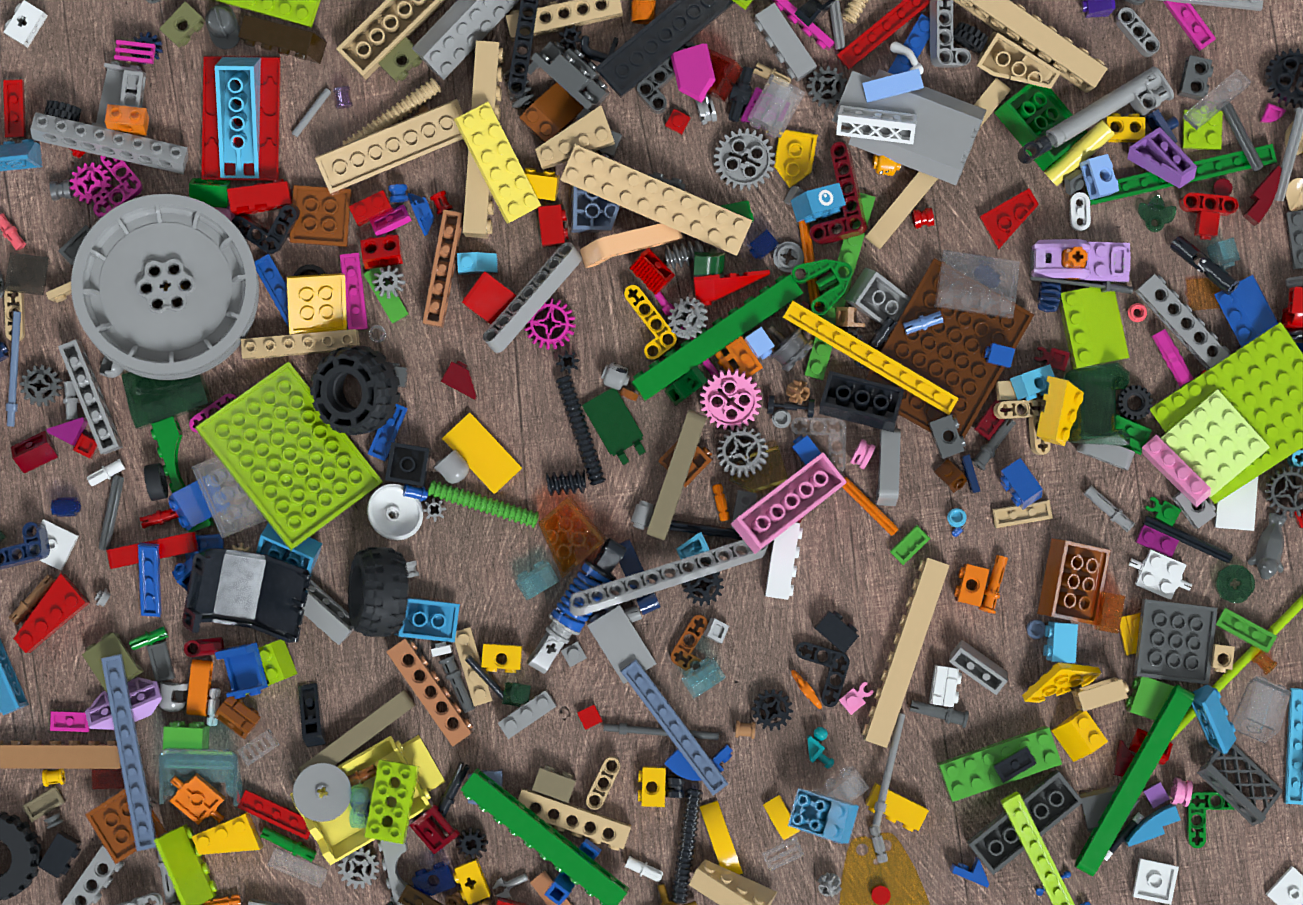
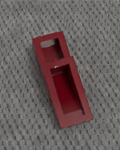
M1279 165L1273 168L1249 196L1255 202L1243 217L1253 226L1260 223L1273 203L1281 176V167Z

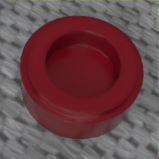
M1224 178L1215 181L1212 186L1214 195L1229 196L1233 190L1232 183Z

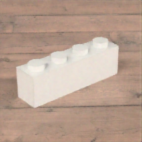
M795 523L773 540L765 596L788 600L789 596H793L794 585H791V579L796 576L797 566H794V560L799 557L800 547H797V540L802 538L803 528H800V523Z

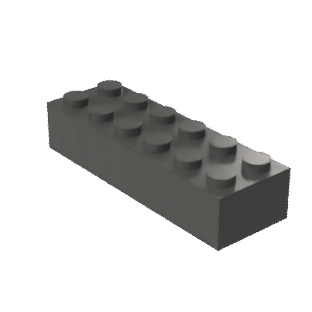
M1056 769L1021 797L1040 836L1044 835L1083 803V800ZM1005 811L966 841L993 875L1024 851Z

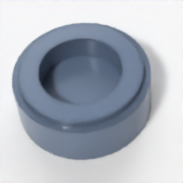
M1031 620L1026 626L1028 636L1033 639L1042 638L1045 635V624L1040 620Z

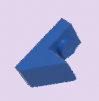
M978 857L975 858L971 870H969V866L959 862L958 865L952 863L950 868L952 873L988 888L989 882Z

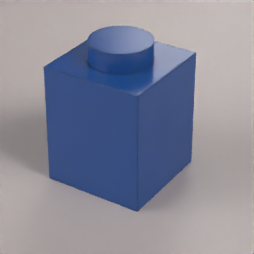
M992 343L990 347H986L984 358H987L986 363L1011 368L1015 349Z
M801 435L793 441L795 445L791 448L804 465H807L821 454L808 435L805 437Z

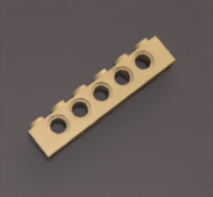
M565 0L563 3L550 2L541 8L538 6L533 37L565 30V26L570 29L573 26L578 27L622 17L623 12L620 0ZM604 2L607 6L605 9L600 10L596 7V4ZM580 6L588 8L585 14H580L577 10ZM519 10L511 11L509 15H506L511 41H515ZM530 10L523 11V15L526 17L533 15ZM562 10H567L569 16L561 18L559 13ZM547 14L551 19L548 22H542L540 20L541 16ZM523 28L520 30V33L527 36L530 34V31Z
M356 329L241 339L242 358L245 360L330 353L341 347L360 345L359 331Z
M522 787L518 800L530 810L532 803H539L541 810L534 813L546 823L554 825V829L562 832L565 829L572 831L571 834L582 838L584 835L596 844L604 842L609 844L608 847L613 850L619 851V848L624 849L631 829L630 824ZM549 810H558L559 817L551 818L548 814ZM574 815L577 817L578 822L570 825L567 822V817ZM591 821L595 823L596 828L593 831H588L585 828V824ZM611 828L614 831V835L609 838L605 837L603 830Z

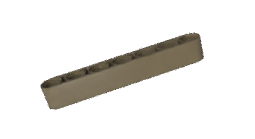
M691 409L688 410L647 530V535L665 541L708 415Z
M404 689L299 767L298 770L302 772L307 767L317 763L336 765L416 705Z

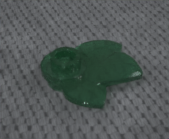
M1159 194L1154 196L1149 201V204L1140 203L1138 207L1140 218L1145 221L1146 228L1151 232H1159L1163 229L1164 224L1172 222L1177 211L1176 206L1165 207L1164 201ZM1156 220L1157 226H1153L1151 221Z

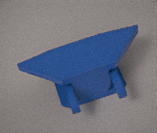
M408 193L407 195L424 236H426L435 219L429 202L425 197L422 198Z

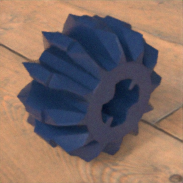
M140 32L139 39L135 36L133 37L136 42L155 44V58L160 60L157 53H163V50L159 48L163 43L158 41L159 37L157 35L152 36L151 32H147L145 36ZM132 47V48H134V50H143V49H146V48ZM132 54L136 55L135 57L150 59L148 55Z
M1044 281L1040 283L1037 303L1039 310L1050 313L1058 309L1061 295L1060 283Z

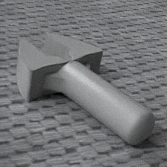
M524 873L510 881H504L500 877L494 884L493 889L498 886H503L505 889L503 892L496 894V897H510V889L527 881V874Z

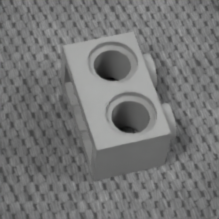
M124 70L120 98L121 106L142 108L146 75L143 72Z

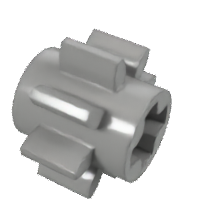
M432 498L431 504L425 502V505L428 507L422 510V512L428 513L426 519H429L431 516L434 522H436L437 516L444 518L441 511L446 510V508H441L442 500L439 503H435V499ZM437 505L439 513L431 515L429 507Z
M826 872L825 875H822L817 880L820 883L818 889L824 896L833 897L842 890L839 886L841 880L834 873L829 874Z

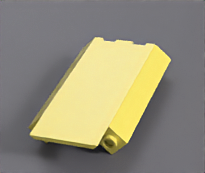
M419 735L402 745L399 740L395 742L393 737L389 736L337 766L346 776L352 775L356 770L360 771L372 764H375L376 768H378L380 759L419 766L410 819L432 807L429 802L431 798L429 791L446 782ZM376 776L364 781L362 785L359 783L351 787L350 803L339 817L327 822H317L303 816L309 832L317 841L322 855L330 865L375 840L364 837L368 816L358 814L353 806V800L362 801L361 798L372 799ZM398 777L392 778L391 784L393 787H399L400 780ZM324 787L321 790L317 789L320 798L324 795L327 796ZM393 796L388 798L389 806L394 807L397 803L396 798ZM388 815L384 818V823L387 826L393 824L392 817Z

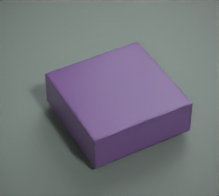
M1157 782L1143 790L1152 808L1170 799L1161 782Z

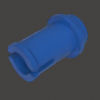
M405 484L403 496L419 499V502L427 500L428 490L425 487L418 488Z

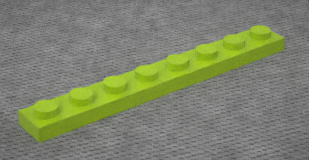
M1016 791L1000 800L1052 905H1075L1020 794Z

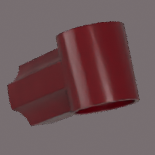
M222 637L194 639L186 642L184 645V653L188 657L215 655V652L224 649ZM192 643H195L198 646V651L196 654L190 651V645Z

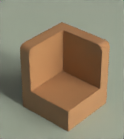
M836 307L835 326L865 327V323H856V308Z

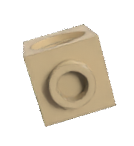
M1213 644L1211 667L1214 668L1215 672L1226 673V669L1232 670L1235 647ZM1221 653L1225 655V661L1222 664L1217 660L1218 655Z

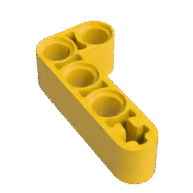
M630 285L625 289V299L655 337L645 346L644 354L648 360H657L675 346L677 341L676 335L671 332L672 329L642 290L636 285ZM630 290L633 292L637 291L636 296L640 302L636 306H634L636 300L633 297H628ZM641 305H648L650 312L648 314H641L639 308ZM659 320L662 326L660 329L655 330L651 327V322ZM671 335L674 341L672 344L666 345L662 341L663 337ZM649 347H656L658 354L653 357L648 355L647 350Z

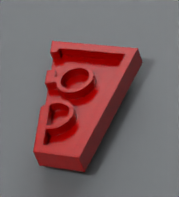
M1030 188L979 217L997 250L1002 247L1039 205Z

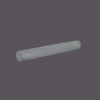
M325 88L291 132L295 137L300 135L332 93L329 89Z

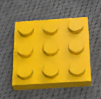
M344 273L286 277L289 335L347 330Z

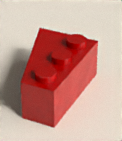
M278 179L269 184L257 183L253 186L227 189L231 212L236 216L281 209L288 204H292L290 184L284 181V179Z

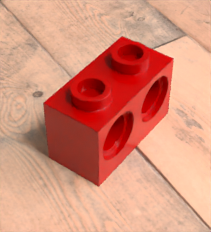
M389 234L385 237H370L366 240H360L365 270L403 264L401 242L398 235Z

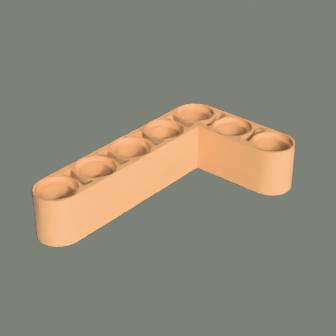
M660 223L599 238L581 248L580 253L584 267L589 268L615 256L683 239L680 231Z

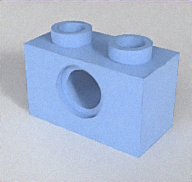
M1108 154L1090 158L1079 163L1090 200L1108 196L1119 191L1118 181L1115 178L1113 165Z
M762 327L744 339L757 359L761 357L763 360L773 352L774 344Z

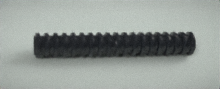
M563 376L555 382L559 385L557 388L560 389L559 394H562L561 400H564L563 406H566L565 412H568L567 417L570 418L569 423L572 424L570 427L574 430L572 433L576 436L574 439L577 440L576 445H579L578 451H581L582 462H585L584 468H587L588 480H591L590 485L594 486L605 482L606 478L603 477L602 466H599L600 461L597 460L598 455L595 454L597 451L593 448L595 445L591 442L593 439L589 436L591 433L588 432L589 427H586L587 421H584L585 415H582L583 410L580 409L581 404L578 403L580 400L576 397L578 395L577 392L575 393L574 391L576 388L572 385L574 384L571 381L572 376Z
M686 789L687 795H685V798L687 800L684 801L686 807H683L685 813L682 814L684 819L681 821L683 825H681L682 831H680L681 837H679L681 842L678 843L680 849H677L679 855L676 856L678 861L675 863L677 867H675L676 873H674L675 879H673L674 885H672L674 890L671 891L673 897L670 898L675 903H687L686 897L688 896L687 891L689 890L688 885L690 883L688 880L691 878L689 873L692 872L690 867L693 865L691 861H693L692 855L694 854L693 849L696 842L694 838L697 836L695 831L698 830L696 825L699 823L697 819H699L698 813H700L699 807H701L700 801H702L700 796L703 794L698 789Z

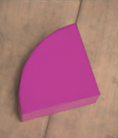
M1268 103L1260 122H1275L1284 115L1286 110Z

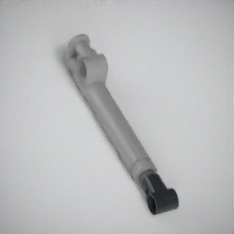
M1153 66L1047 130L1046 135H1041L1033 141L1026 143L1018 151V159L1024 164L1031 163L1036 158L1050 151L1052 146L1055 148L1129 103L1137 114L1147 115L1150 111L1160 106L1161 102L1172 100L1174 92L1161 71ZM1143 101L1147 103L1148 107L1144 106ZM1026 150H1029L1032 156H1029L1026 153Z

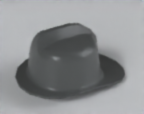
M222 4L212 7L207 12L205 18L211 40L221 49L235 47L240 40L238 37L240 28L233 10Z

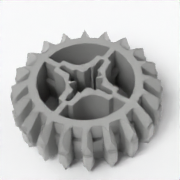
M736 427L737 432L733 433V430H729L730 436L724 434L723 438L725 441L719 440V445L722 447H717V452L720 453L717 455V459L721 460L719 462L720 466H725L724 471H730L731 476H734L737 472L738 478L742 477V473L748 478V472L756 475L755 469L757 468L761 471L762 467L760 464H766L764 458L768 457V453L765 452L768 450V445H763L766 440L761 438L760 432L755 434V429L752 428L748 432L747 427H744L743 431ZM740 439H747L752 441L753 443L749 442L744 444L741 443ZM734 443V451L731 452V455L727 456L729 447ZM738 446H740V448L743 449L744 452H746V458L739 452L740 449ZM758 448L757 456L751 462L750 455ZM743 461L746 465H735L732 462Z

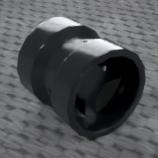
M666 777L668 789L665 791V797L684 798L683 785L685 784V778Z

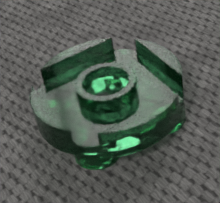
M1228 565L1218 571L1215 579V588L1221 599L1230 603H1241L1246 601L1251 593H1253L1255 579L1253 574L1241 565ZM1234 578L1236 579V581L1240 582V585H1238L1236 587L1237 589L1235 590L1233 586H1230V582H1232Z

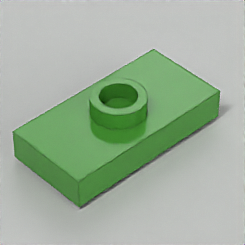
M916 525L889 552L904 565L931 538Z

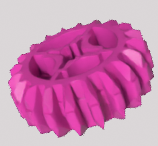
M550 298V304H547L546 301L527 323L530 324V327L524 328L526 332H532L527 335L529 339L533 336L535 337L532 341L533 344L540 341L539 348H542L545 343L547 350L550 349V344H553L554 349H557L556 343L558 342L563 347V339L568 342L570 341V338L566 335H574V332L569 330V328L576 327L575 324L570 323V321L575 320V317H568L572 310L565 311L568 306L566 303L560 307L561 300H558L556 305L553 298ZM548 309L546 318L535 320L541 311ZM554 309L564 315L566 322L554 319ZM551 315L552 322L559 325L552 326L549 333L547 325L542 323L550 319ZM534 326L545 328L546 339L536 333ZM565 328L559 337L552 339L555 329Z

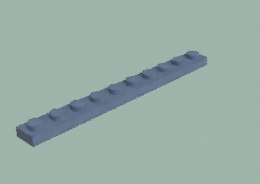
M122 655L101 658L136 849L140 851L157 847L154 842L156 834Z

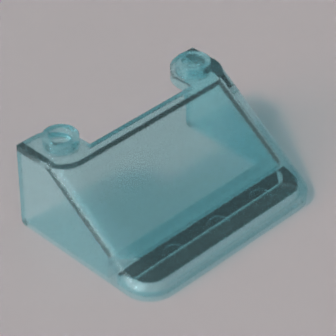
M165 748L159 755L160 804H164L168 796H172L178 790L176 786L170 783L173 776H176L181 781H187L195 773H198L207 782L225 783L227 794L233 797V806L239 805L243 796V787L238 757L234 751L193 748Z

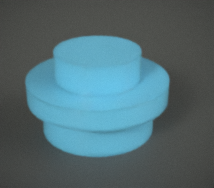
M959 508L952 509L947 515L948 523L956 528L963 526L967 519L966 513Z

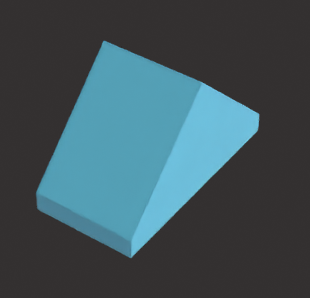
M702 532L676 548L680 559L710 550Z

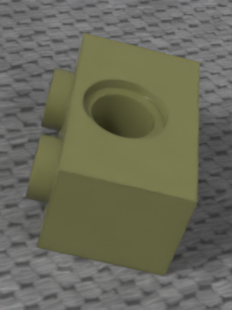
M185 1L159 30L180 48L189 43L191 40L190 36L194 32L202 29L205 20ZM187 22L188 27L185 30H180V24Z
M407 37L379 62L380 67L396 83L399 80L403 81L409 75L408 71L412 67L416 68L423 61L412 49L414 44ZM406 57L407 63L405 65H398V59Z

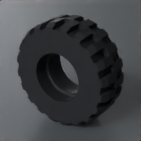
M0 812V841L4 842L10 849L12 862L9 870L0 874V900L10 899L29 887L33 882V878L39 872L38 865L42 860V857L39 856V851L42 848L40 843L37 844L36 838L38 836L36 832H32L29 829L30 825L26 821L22 822L20 817L16 815L10 816L6 812Z

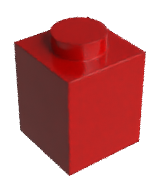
M1198 212L1194 236H1199L1200 240L1211 241V238L1217 237L1220 213Z

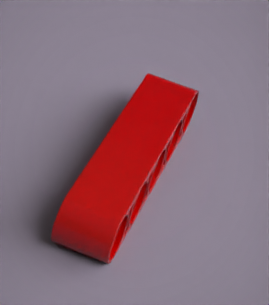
M195 532L142 542L159 544V559L199 551ZM139 543L106 550L109 568L114 569L138 564Z

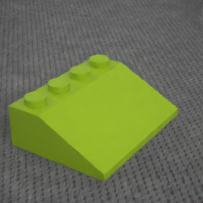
M1089 287L1061 293L1059 309L1073 370L1129 358L1115 291L1103 293L1101 288Z
M187 824L166 832L156 838L154 842L181 905H200L215 897L218 889L214 880L211 881L208 875L210 873L209 867L206 862L203 863L201 855L198 854L192 839L194 832Z

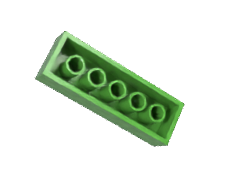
M1047 726L937 763L948 797L952 802L1062 764L1050 728ZM1027 746L1037 764L1009 781L1002 783L993 765Z

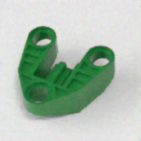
M823 259L800 264L793 268L792 278L797 283H805L830 270V274L815 281L820 291H823L835 283L838 284L812 302L811 311L816 315L824 316L844 296L852 275V267L848 263ZM842 266L847 267L849 270V274L846 277L838 274V269ZM803 269L806 272L805 278L798 279L795 276V271ZM822 302L825 305V310L817 312L814 309L815 303Z

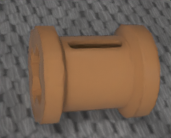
M736 720L735 738L745 736L754 739L756 722L740 723Z

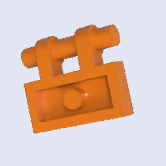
M742 336L726 346L730 354L724 356L721 351L715 354L718 359L717 363L720 367L723 366L726 372L728 368H730L731 373L735 372L729 363L730 360L734 359L739 366L738 374L740 375L745 371L746 378L763 368Z

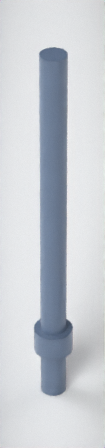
M13 311L8 403H6L7 426L10 427L15 426V412L18 410L16 393L21 312Z

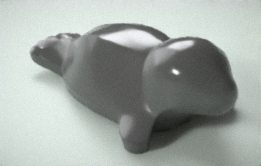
M1269 513V525L1260 535L1255 555L1248 560L1249 565H1257L1260 576L1264 580L1270 579L1277 571L1281 573L1284 570L1281 563L1284 549L1282 526L1287 517L1277 513Z

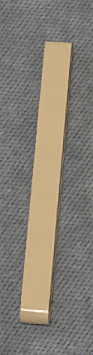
M997 77L974 104L986 109L981 126L1011 91ZM919 171L865 238L878 249H881L938 178Z

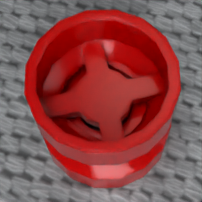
M932 207L925 208L922 212L918 209L912 210V220L915 229L921 228L923 224L928 227L934 226Z

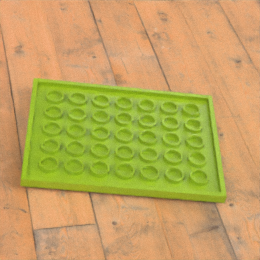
M1281 322L1149 409L1166 433L1218 389L1268 444L1270 448L1211 497L1214 504L1303 448V353Z
M288 361L196 426L195 429L287 547L293 550L382 484L383 481L345 433L330 428V424L326 425L319 418L321 414L313 407L314 398L313 395H310V388Z

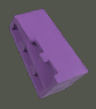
M1160 127L1129 147L1128 160L1178 188H1181L1195 178L1197 166Z

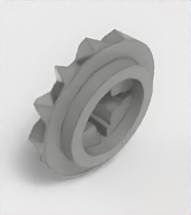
M781 243L773 253V261L776 267L783 272H792L795 266L803 263V251L796 243ZM789 250H791L790 253L791 256L794 257V259L790 260L789 263L785 265L786 259L780 255H787Z

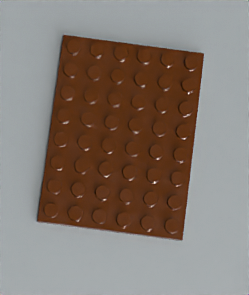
M934 258L899 318L898 324L894 327L883 346L881 353L959 398L949 415H952V418L956 417L959 428H957L958 434L965 438L1005 368L986 363L987 358H984L986 347H990V344L994 343L1015 349L1033 319L1034 314ZM938 311L941 312L944 323L927 327V330L921 329L908 335L906 334L903 323L918 319L921 315L927 316ZM871 369L865 380L901 388ZM904 389L899 415L931 433L928 422L947 416V414ZM947 430L943 434V439L947 442L951 441L953 434Z

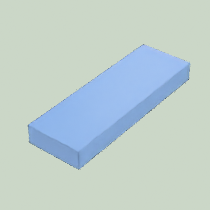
M919 68L862 83L867 103L924 88Z

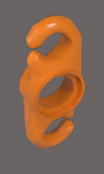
M791 670V675L803 694L818 709H822V704L811 686L799 673Z

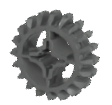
M1290 466V472H1287V469L1282 467L1283 473L1280 474L1276 470L1275 473L1278 477L1275 478L1271 475L1269 478L1274 482L1272 484L1266 483L1267 486L1271 487V490H1265V493L1271 494V496L1266 498V501L1273 500L1274 502L1269 505L1270 508L1277 505L1278 507L1275 509V512L1279 513L1282 509V516L1284 517L1287 511L1290 512V518L1294 517V512L1300 517L1303 503L1299 505L1298 495L1303 492V485H1293L1290 476H1297L1303 479V474L1300 473L1301 467H1298L1296 472H1294L1293 466ZM1284 478L1285 489L1276 493L1278 483ZM1289 484L1293 489H1300L1295 493L1294 499L1290 494H1285ZM1290 498L1293 508L1281 505L1277 499Z

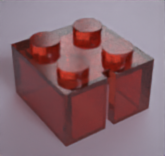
M709 49L716 80L706 94L725 102L733 88L731 83L735 84L743 68L736 60Z

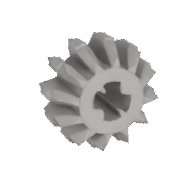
M387 266V272H385L381 267L380 271L382 274H374L379 279L372 280V283L377 285L374 290H381L379 294L381 297L387 292L386 296L390 299L391 293L398 297L396 290L403 292L404 289L399 285H404L405 281L399 279L403 278L404 275L403 273L397 274L398 268H394L391 272V266ZM392 278L393 285L385 286V280Z

